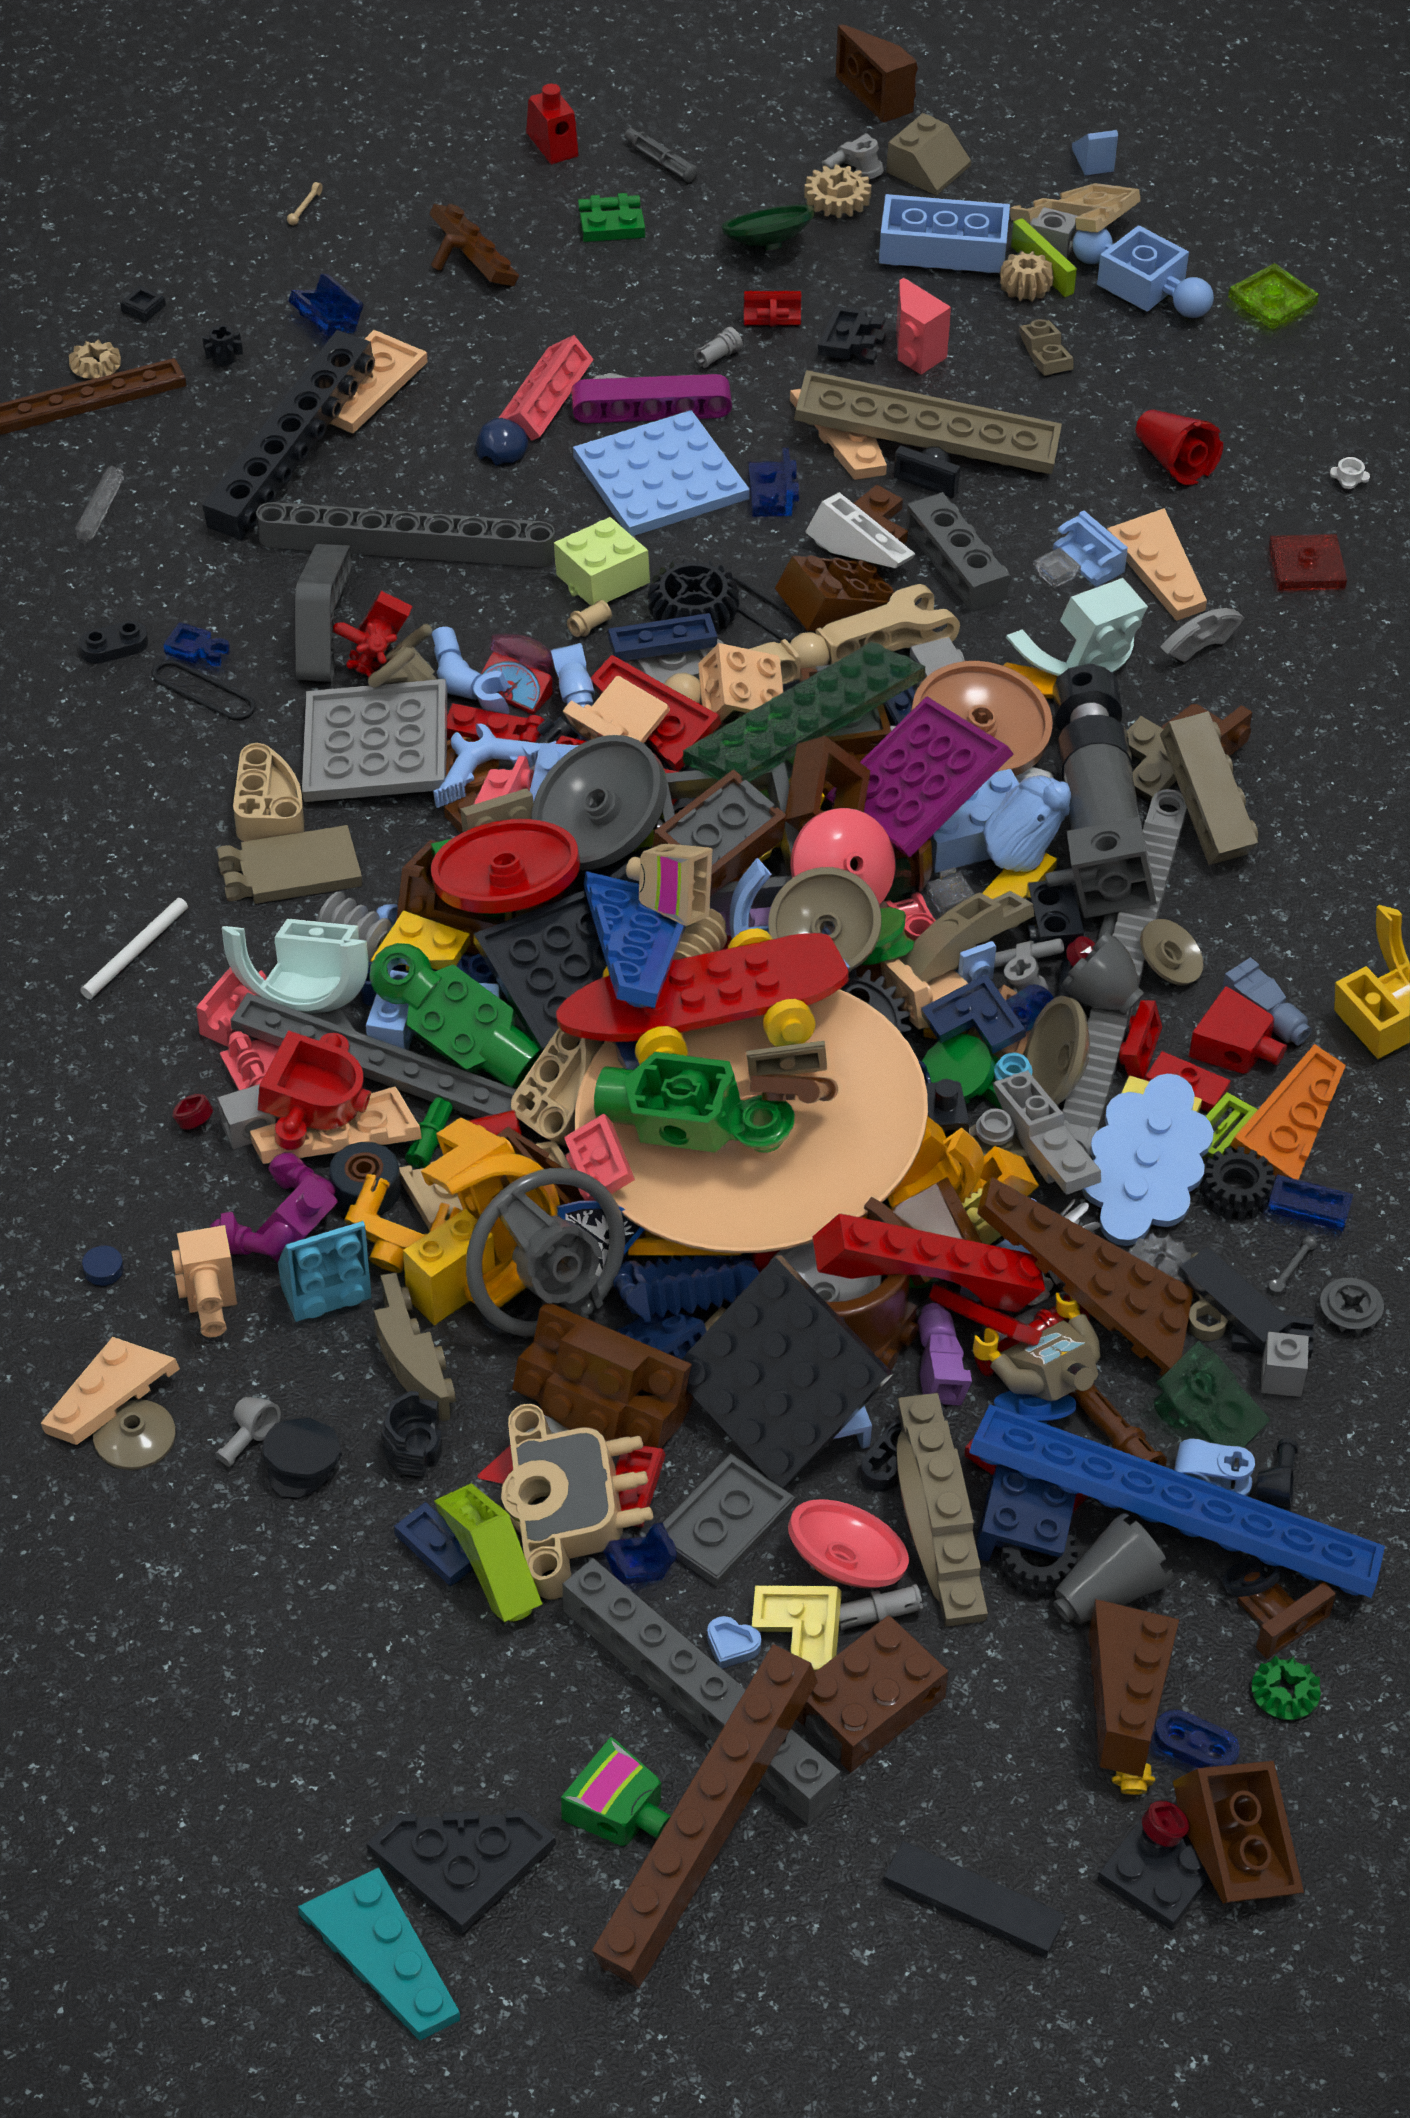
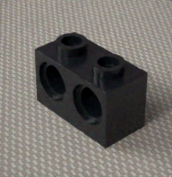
M1046 881L1027 883L1026 898L1024 899L1033 903L1034 917L1028 919L1029 925H1027L1026 930L1027 942L1033 941L1036 944L1060 938L1064 944L1063 953L1038 958V962L1062 960L1067 957V946L1078 937L1084 936L1073 885L1069 883L1048 887Z

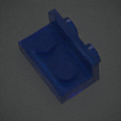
M782 448L781 462H749L748 474L752 517L792 516L793 502H799L798 482H792V480L797 478L796 460H790L789 448Z

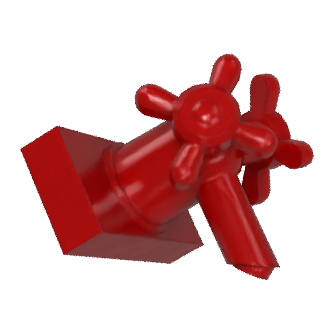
M381 591L358 629L344 622L333 625V633L358 644L356 651L351 650L349 653V657L352 660L347 661V668L355 669L361 674H366L369 678L375 672L374 670L379 668L380 664H385L386 657L384 653L390 644L397 640L396 635L408 618L412 606Z

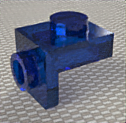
M663 1523L653 1524L646 1537L609 1541L603 1550L615 1577L624 1585L662 1580L677 1558L675 1544L669 1537Z

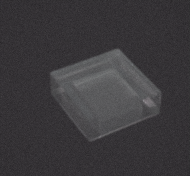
M1059 547L1035 559L1033 570L1055 588L1079 576L1081 565Z

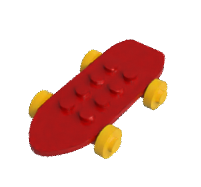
M759 928L747 929L737 934L731 940L728 949L673 960L655 1008L648 1006L643 1008L634 1007L624 1000L616 999L609 971L606 967L601 979L579 989L559 1006L556 1011L557 1026L561 1031L569 1035L585 1039L609 1042L638 1041L635 1047V1055L639 1065L654 1052L687 1056L688 1049L680 1034L682 1032L765 1015L763 1028L769 1041L775 1047L802 1044L810 1039L816 1024L814 1016L807 1005L821 1001L843 987L849 980L848 967L832 938L827 934L804 933L773 939L765 930Z

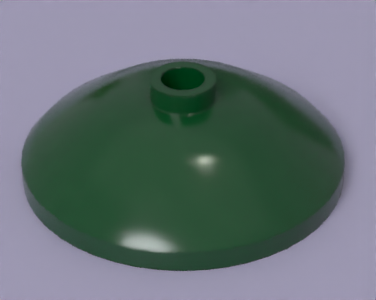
M786 205L762 209L726 221L721 226L722 232L728 238L749 246H763L764 250H774L781 248L783 241L799 234L814 217V209L810 205Z

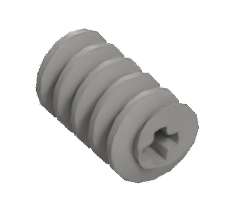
M342 892L332 894L324 903L316 918V922L358 926L359 940L367 941L368 962H371V958L391 930L389 919H380L379 914L375 911L368 913L366 906H357L356 901L352 898L345 900V895Z

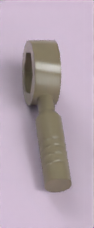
M1199 1252L1192 1254L1190 1256V1259L1197 1255ZM1195 1291L1200 1301L1193 1304L1190 1308L1187 1324L1188 1330L1194 1337L1200 1340H1217L1226 1332L1228 1319ZM1208 1314L1219 1320V1323L1208 1327L1198 1322L1196 1318Z

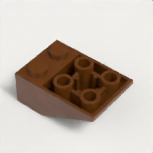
M812 555L808 557L792 556L775 587V590L808 631H816V629H822L829 623L886 605L894 594L893 588L885 583L877 573L876 567L870 562L863 560L859 562L846 561L840 558L824 559Z

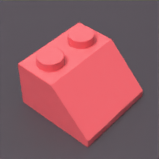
M905 278L899 280L896 324L898 361L922 375L947 358L951 307Z

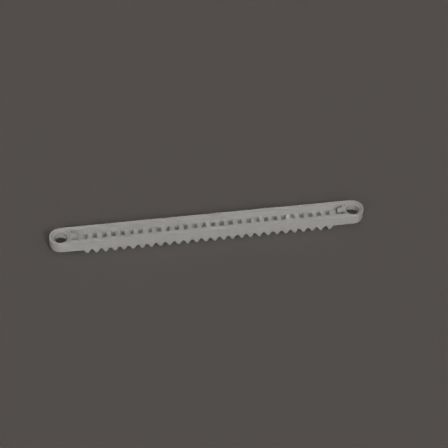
M1170 789L1161 790L1154 794L1143 828L1157 904L1120 911L1112 937L1116 936L1130 953L1138 975V984H1140L1146 962L1140 945L1141 932L1149 922L1158 918L1187 810L1182 794ZM1169 804L1175 806L1178 810L1166 812L1160 806ZM1133 1007L1125 1015L1119 1010L1091 1008L1090 1018L1088 1019L1090 1036L1089 1062L1082 1078L1066 1098L1064 1109L1062 1110L1064 1126L1090 1158H1092L1090 1152L1092 1137L1100 1129L1119 1060L1120 1046L1124 1042Z

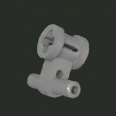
M864 134L853 142L847 141L837 148L836 153L822 161V167L827 166L830 170L834 169L835 165L842 163L857 167L856 171H862V177L868 176L869 179L881 175L884 171L883 164L878 160L877 156L879 149L877 140L871 138L869 134Z
M1058 938L1036 944L1033 941L1019 943L1014 949L996 952L994 967L1005 966L1004 974L1008 982L1015 986L1014 991L1035 1004L1041 1001L1048 992V985L1045 979L1038 975V958L1063 953V941Z

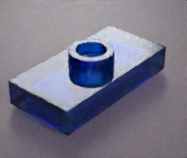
M1277 1175L1267 1212L1344 1231L1353 1194Z

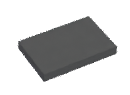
M730 1453L652 1533V1542L718 1587L795 1506V1497Z

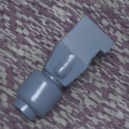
M1250 957L1225 973L1222 990L1225 986L1231 988L1272 1014L1275 1019L1273 1032L1284 1042H1293L1295 1045H1300L1310 1036L1312 1028L1308 1026V1018L1291 1003H1285L1286 996L1274 978H1270L1259 969L1260 965Z

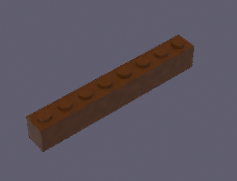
M774 1644L771 1646L593 1947L592 1952L601 1968L640 1988L818 1683L811 1662Z

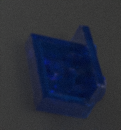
M329 274L320 275L316 290H292L288 300L289 303L299 310L298 312L301 316L311 320L318 326L317 329L327 335H333L336 330L345 333L355 332L363 309V303Z

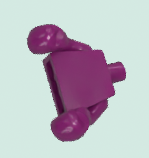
M290 1152L281 1153L270 1162L269 1171L282 1189L292 1187L295 1190L272 1213L257 1232H252L250 1227L240 1225L233 1212L221 1213L220 1218L216 1219L210 1225V1228L225 1225L230 1255H248L254 1252L268 1255L278 1263L285 1245L303 1240L336 1205L338 1201L334 1197V1185L328 1179L315 1174L295 1154Z

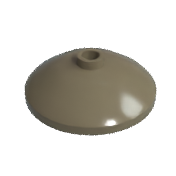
M820 867L802 872L789 880L780 889L771 905L768 927L769 934L773 939L795 934L822 933V929L825 926H834V932L829 936L832 938L842 958L850 966L848 972L858 967L869 957L879 940L882 916L878 900L864 880L844 869Z
M1066 996L1054 998L1042 1009L1031 1029L1024 1056L1032 1066V1076L1054 1103L1058 1105L1069 1096L1082 1078L1089 1062L1090 1036L1086 1015L1078 1001Z

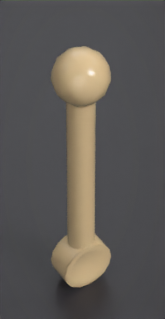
M313 183L311 192L294 213L287 216L288 224L295 226L299 222L298 217L316 195L321 194L323 187L321 183Z

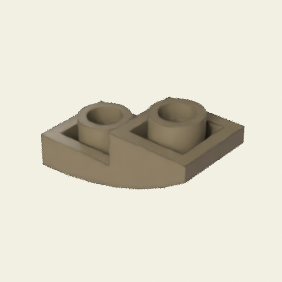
M1034 320L1031 324L1019 326V332L1033 362L1044 376L1074 369L1073 357L1061 345V332L1049 320Z

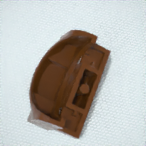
M547 1302L539 1310L533 1343L518 1357L512 1390L536 1400L545 1416L554 1419L568 1430L591 1428L597 1430L604 1437L605 1441L640 1436L643 1446L661 1448L678 1430L694 1399L686 1389L692 1364ZM641 1389L651 1394H654L647 1396H635Z

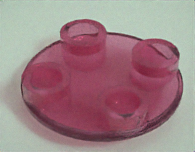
M509 633L494 634L491 637L492 641L489 649L495 653L506 656L511 653L519 656L518 662L534 669H538L539 664L547 667L554 666L551 650L531 637Z

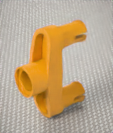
M367 1174L355 1205H350L344 1221L347 1225L363 1221L366 1238L375 1243L369 1260L385 1270L401 1273L404 1268L403 1250L427 1234H421L380 1218L377 1212L390 1183L380 1178L375 1191L372 1192L377 1182V1176ZM439 1204L438 1212L429 1233L446 1222L450 1211L449 1204ZM453 1207L449 1219L460 1213L462 1210L457 1207Z

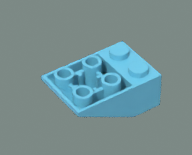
M363 1221L285 1245L278 1261L280 1283L296 1322L307 1318H316L326 1312L345 1306H354L372 1298L366 1230Z

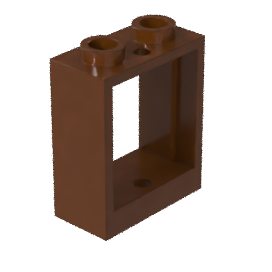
M826 736L797 744L785 811L787 815L786 822L800 832L808 821L824 812L820 809L824 780L837 788L834 809L850 808L864 812L871 770Z

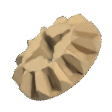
M99 339L95 343L85 341L84 346H74V352L69 354L71 370L76 375L88 379L111 375L121 364L119 349L114 348L111 342L102 344Z

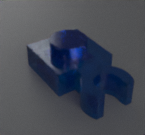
M179 622L165 641L164 652L166 655L195 664L201 657L205 658L207 663L212 666H221V653L229 655L230 645L223 638L211 639L210 631Z

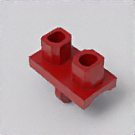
M744 291V325H769L770 327H776V325H801V291Z

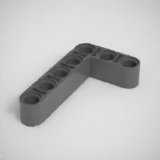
M316 544L297 582L295 593L297 681H333L334 633L332 631L334 609L350 576V545Z

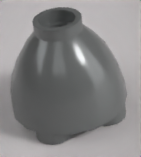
M1106 932L1092 947L1093 950L1085 959L1081 958L1069 971V976L1060 986L1065 989L1064 992L1083 1005L1102 1010H1119L1125 1015L1143 996L1144 992L1139 988L1138 975L1130 953L1116 936L1112 937Z

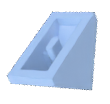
M1117 130L1090 133L1072 143V150L1084 175L1114 172L1118 141Z

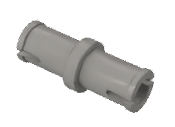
M917 1584L882 1594L879 1590L870 1592V1597L842 1603L840 1605L839 1618L840 1631L876 1621L878 1624L888 1615L896 1617L916 1611H923V1604L920 1603L922 1598Z

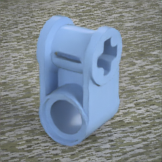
M1187 1439L1179 1444L1174 1470L1248 1496L1252 1490V1478L1250 1475L1255 1468V1458L1251 1452L1239 1446H1226L1208 1443L1200 1439ZM1235 1458H1239L1238 1467H1234ZM1231 1480H1236L1234 1489H1231Z

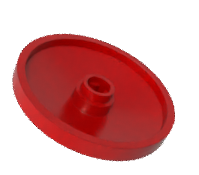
M533 819L502 820L474 827L448 841L433 858L431 875L437 895L447 904L475 913H505L538 905L561 893L577 876L580 868V856L575 838L558 825Z

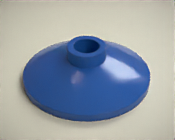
M1008 1391L995 1398L994 1406L1047 1424L1049 1421L1058 1420L1072 1414L1076 1410V1401L1069 1395H1065L1055 1401H1048L1029 1394H1015L1012 1391Z

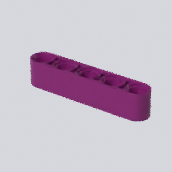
M718 374L584 379L576 382L571 390L573 414L582 423L655 421L690 410L698 419L720 418L728 415L732 409L729 380L725 376Z

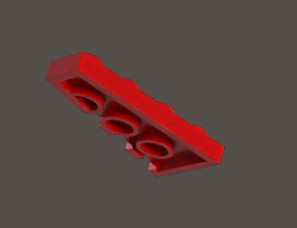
M613 655L591 677L593 688L600 695L616 676H620L668 705L670 711L646 742L675 771L679 772L721 724L720 716L717 713Z

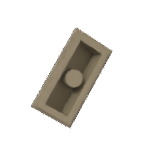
M825 1041L746 1051L750 1079L752 1075H795L827 1070Z

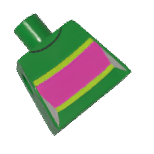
M612 1737L607 1740L561 1796V1814L564 1821L620 1846L628 1845L640 1829L658 1839L671 1817L658 1808L661 1802V1782L659 1778Z

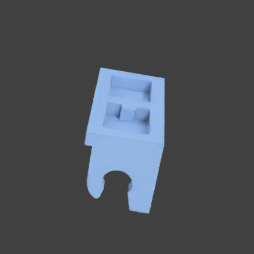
M1080 512L1078 516L1063 523L1058 528L1061 534H1066L1068 531L1069 533L1054 542L1053 551L1095 587L1125 572L1128 547L1087 512Z

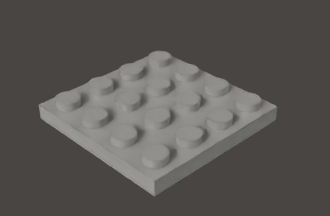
M446 679L382 684L377 688L360 686L306 691L302 776L304 802L434 791L445 782L447 767Z

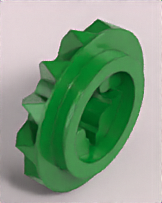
M1275 1656L1270 1662L1260 1664L1253 1676L1252 1694L1260 1708L1271 1716L1284 1720L1299 1719L1310 1714L1318 1705L1321 1696L1320 1677H1316L1312 1673L1310 1664L1302 1665L1296 1662L1294 1656L1288 1660H1280ZM1281 1676L1289 1684H1296L1293 1691V1699L1285 1688H1278Z

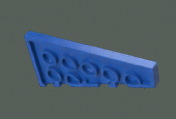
M586 871L583 885L616 999L624 1000L634 1007L643 1008L648 1006L655 1008L686 926L642 905L639 901V884Z

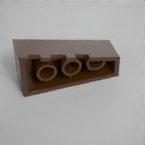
M1095 1599L1088 1637L1092 1653L1091 1672L1094 1676L1093 1696L1097 1712L1096 1731L1099 1767L1143 1778L1179 1619Z

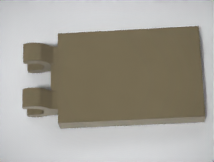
M348 825L241 842V850L227 845L217 848L220 874L224 878L227 901H237L244 897L253 896L254 904L362 886V875Z

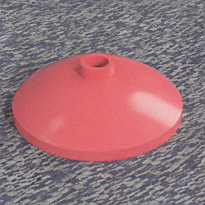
M850 808L827 810L813 817L799 832L791 852V875L793 878L802 872L820 867L844 869L864 880L874 892L880 905L890 891L895 876L893 845L884 828L868 814ZM853 857L858 862L855 870L850 866V861Z
M810 1500L798 1505L790 1517L788 1531L798 1553L818 1572L835 1582L858 1588H880L898 1582L908 1567L909 1555L900 1537L879 1518L858 1507L834 1500Z

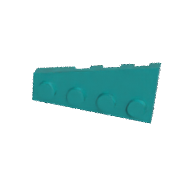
M379 1867L298 1906L300 1917L308 1925H313L323 1936V1941L335 1953L338 1952L353 1967V1972L381 1996V2001L419 2041L460 2021V2011Z

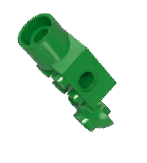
M395 943L385 947L375 956L370 966V981L373 990L381 999L387 1002L409 1005L406 1025L412 1034L461 1070L475 1075L486 1071L503 1085L514 1089L520 1086L539 1058L540 1049L530 1037L516 1028L517 1016L512 1007L454 964L434 972L428 957L421 949L411 944ZM398 964L408 965L409 972L405 978L395 980L390 977V972L394 966Z
M654 1052L635 1070L604 1067L598 1076L594 1093L596 1118L605 1114L612 1123L635 1126L640 1143L715 1153L728 1141L734 1140L755 1151L769 1153L782 1145L794 1127L795 1114L788 1102L762 1100V1095L745 1101L741 1100L730 1061Z

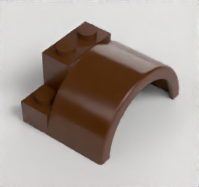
M871 1197L864 1205V1209L868 1212L867 1219L904 1227L897 1215L879 1200ZM881 1275L882 1284L864 1296L847 1301L826 1302L890 1370L896 1364L898 1352L904 1344L909 1346L915 1339L919 1329V1324L916 1323L917 1306L908 1301L910 1275Z

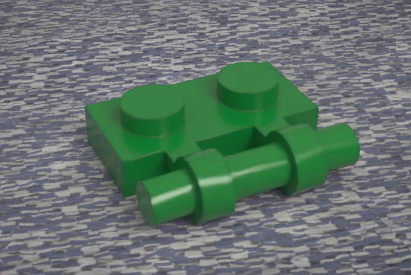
M617 193V197L600 198V195H590V199H578V211L583 212L580 213L583 242L645 238V224L642 208H640L639 195L628 196L627 193Z

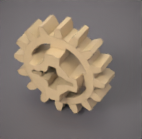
M835 165L834 169L831 170L827 166H823V172L814 170L812 177L807 176L804 198H807V205H814V212L823 210L825 211L824 216L833 214L837 218H840L842 213H846L851 217L853 216V210L862 212L863 206L869 205L871 184H869L868 176L862 177V171L851 172V166L841 168L839 165Z

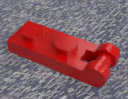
M452 704L447 715V738L451 739L453 734L458 732L462 737L472 738L473 742L480 739L476 731V724H484L489 727L496 738L536 743L535 740L541 736L536 728L544 719L537 715L523 718Z

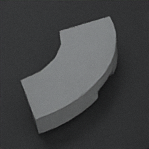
M1229 608L1205 612L1176 630L1162 644L1161 648L1168 655L1185 663L1205 646L1215 643L1223 645L1242 623L1244 617L1238 611Z

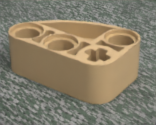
M252 743L245 746L241 750L233 803L238 838L245 842L304 832L301 789L296 775L279 754L265 744Z
M558 1028L511 1099V1109L516 1111L517 1118L541 1136L568 1148L564 1137L575 1131V1108L579 1088L592 1059L603 1045L602 1041L569 1035Z

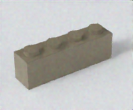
M1209 711L1170 721L1160 733V737L1208 865L1249 854L1258 844V830L1254 821L1250 820L1247 814L1245 795L1243 790L1236 785L1233 777V764L1231 758L1224 753L1220 742L1221 733L1217 723L1212 721Z

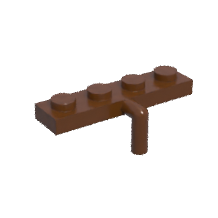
M434 204L429 215L447 235L444 237L431 263L432 267L442 270L453 247L460 248L490 282L515 286L519 274L510 266L511 262L496 251L495 244L479 232L480 228L464 216L465 212L454 204H448L447 206Z

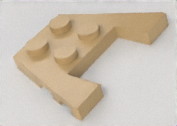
M1094 183L1060 193V200L1047 198L1034 200V207L1021 208V205L1013 206L1010 208L1011 220L1016 221L1023 218L1027 223H1031L1033 218H1038L1043 207L1077 215L1078 217H1075L1076 230L1097 233L1139 203L1140 193L1139 189Z

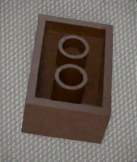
M844 24L838 25L835 76L883 123L912 113L914 111V98L916 97L915 81L918 71L917 62L914 57L910 56L899 45Z
M1274 1760L1197 1768L1172 1781L1178 1808L1185 1814L1189 1823V1829L1186 1834L1223 1904L1304 1893Z

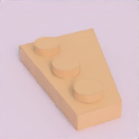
M112 1337L43 1419L41 1425L45 1434L78 1445L116 1417V1409L133 1396L139 1400L151 1391L149 1384L163 1374L170 1377L180 1368L176 1358Z

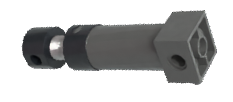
M1086 664L1068 668L1057 677L1053 685L1052 697L1056 724L1061 731L1058 738L1061 774L1071 791L1069 804L1071 830L1067 831L1072 868L1046 873L1047 886L1054 887L1076 882L1084 918L1156 905L1152 871L1136 799L1129 737L1124 725L1121 724L1122 704L1118 682L1112 672L1099 665Z

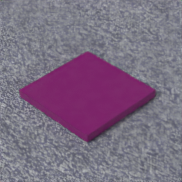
M927 696L860 761L861 764L871 770L864 813L873 817L884 828L893 847L910 858L1014 754L1006 744ZM836 787L825 796L833 806L837 791Z

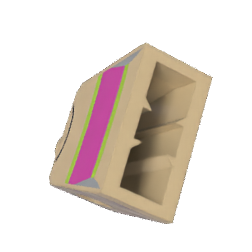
M661 844L643 851L640 858L632 857L626 867V875L630 879L639 881V901L642 905L684 926L709 917L712 848Z

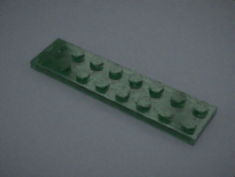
M870 642L684 749L683 763L717 780L722 779L734 769L743 777L742 781L746 779L748 782H751L795 756L797 744L829 736L925 679L926 666L911 660L908 656L888 650L881 644Z

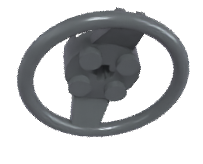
M548 1168L529 1173L500 1191L479 1217L467 1249V1284L479 1311L489 1322L505 1332L523 1337L535 1336L537 1321H524L504 1313L491 1300L484 1284L482 1273L483 1252L488 1235L497 1219L500 1218L517 1244L512 1258L517 1264V1273L522 1284L549 1304L561 1302L568 1311L588 1319L590 1313L603 1305L602 1301L613 1286V1280L619 1273L624 1256V1222L619 1206L612 1194L594 1177L568 1168ZM567 1184L584 1190L599 1203L605 1214L609 1229L608 1255L600 1277L595 1274L599 1265V1257L602 1258V1251L598 1241L572 1221L564 1220L556 1215L549 1216L525 1193L541 1186Z

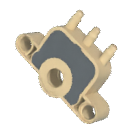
M523 1404L516 1407L508 1418L513 1471L508 1474L502 1485L501 1499L514 1529L522 1536L524 1556L539 1595L542 1598L552 1600L563 1596L562 1583L571 1577L569 1559L610 1549L619 1541L623 1528L639 1525L653 1519V1511L650 1507L642 1509L638 1507L621 1511L619 1492L647 1484L648 1477L645 1471L616 1475L615 1464L612 1459L613 1456L642 1449L643 1442L640 1436L605 1441L604 1437L597 1430L591 1428H576L552 1434L543 1411L536 1405ZM548 1496L544 1502L531 1505L537 1498ZM549 1570H555L550 1575L542 1576L545 1572Z

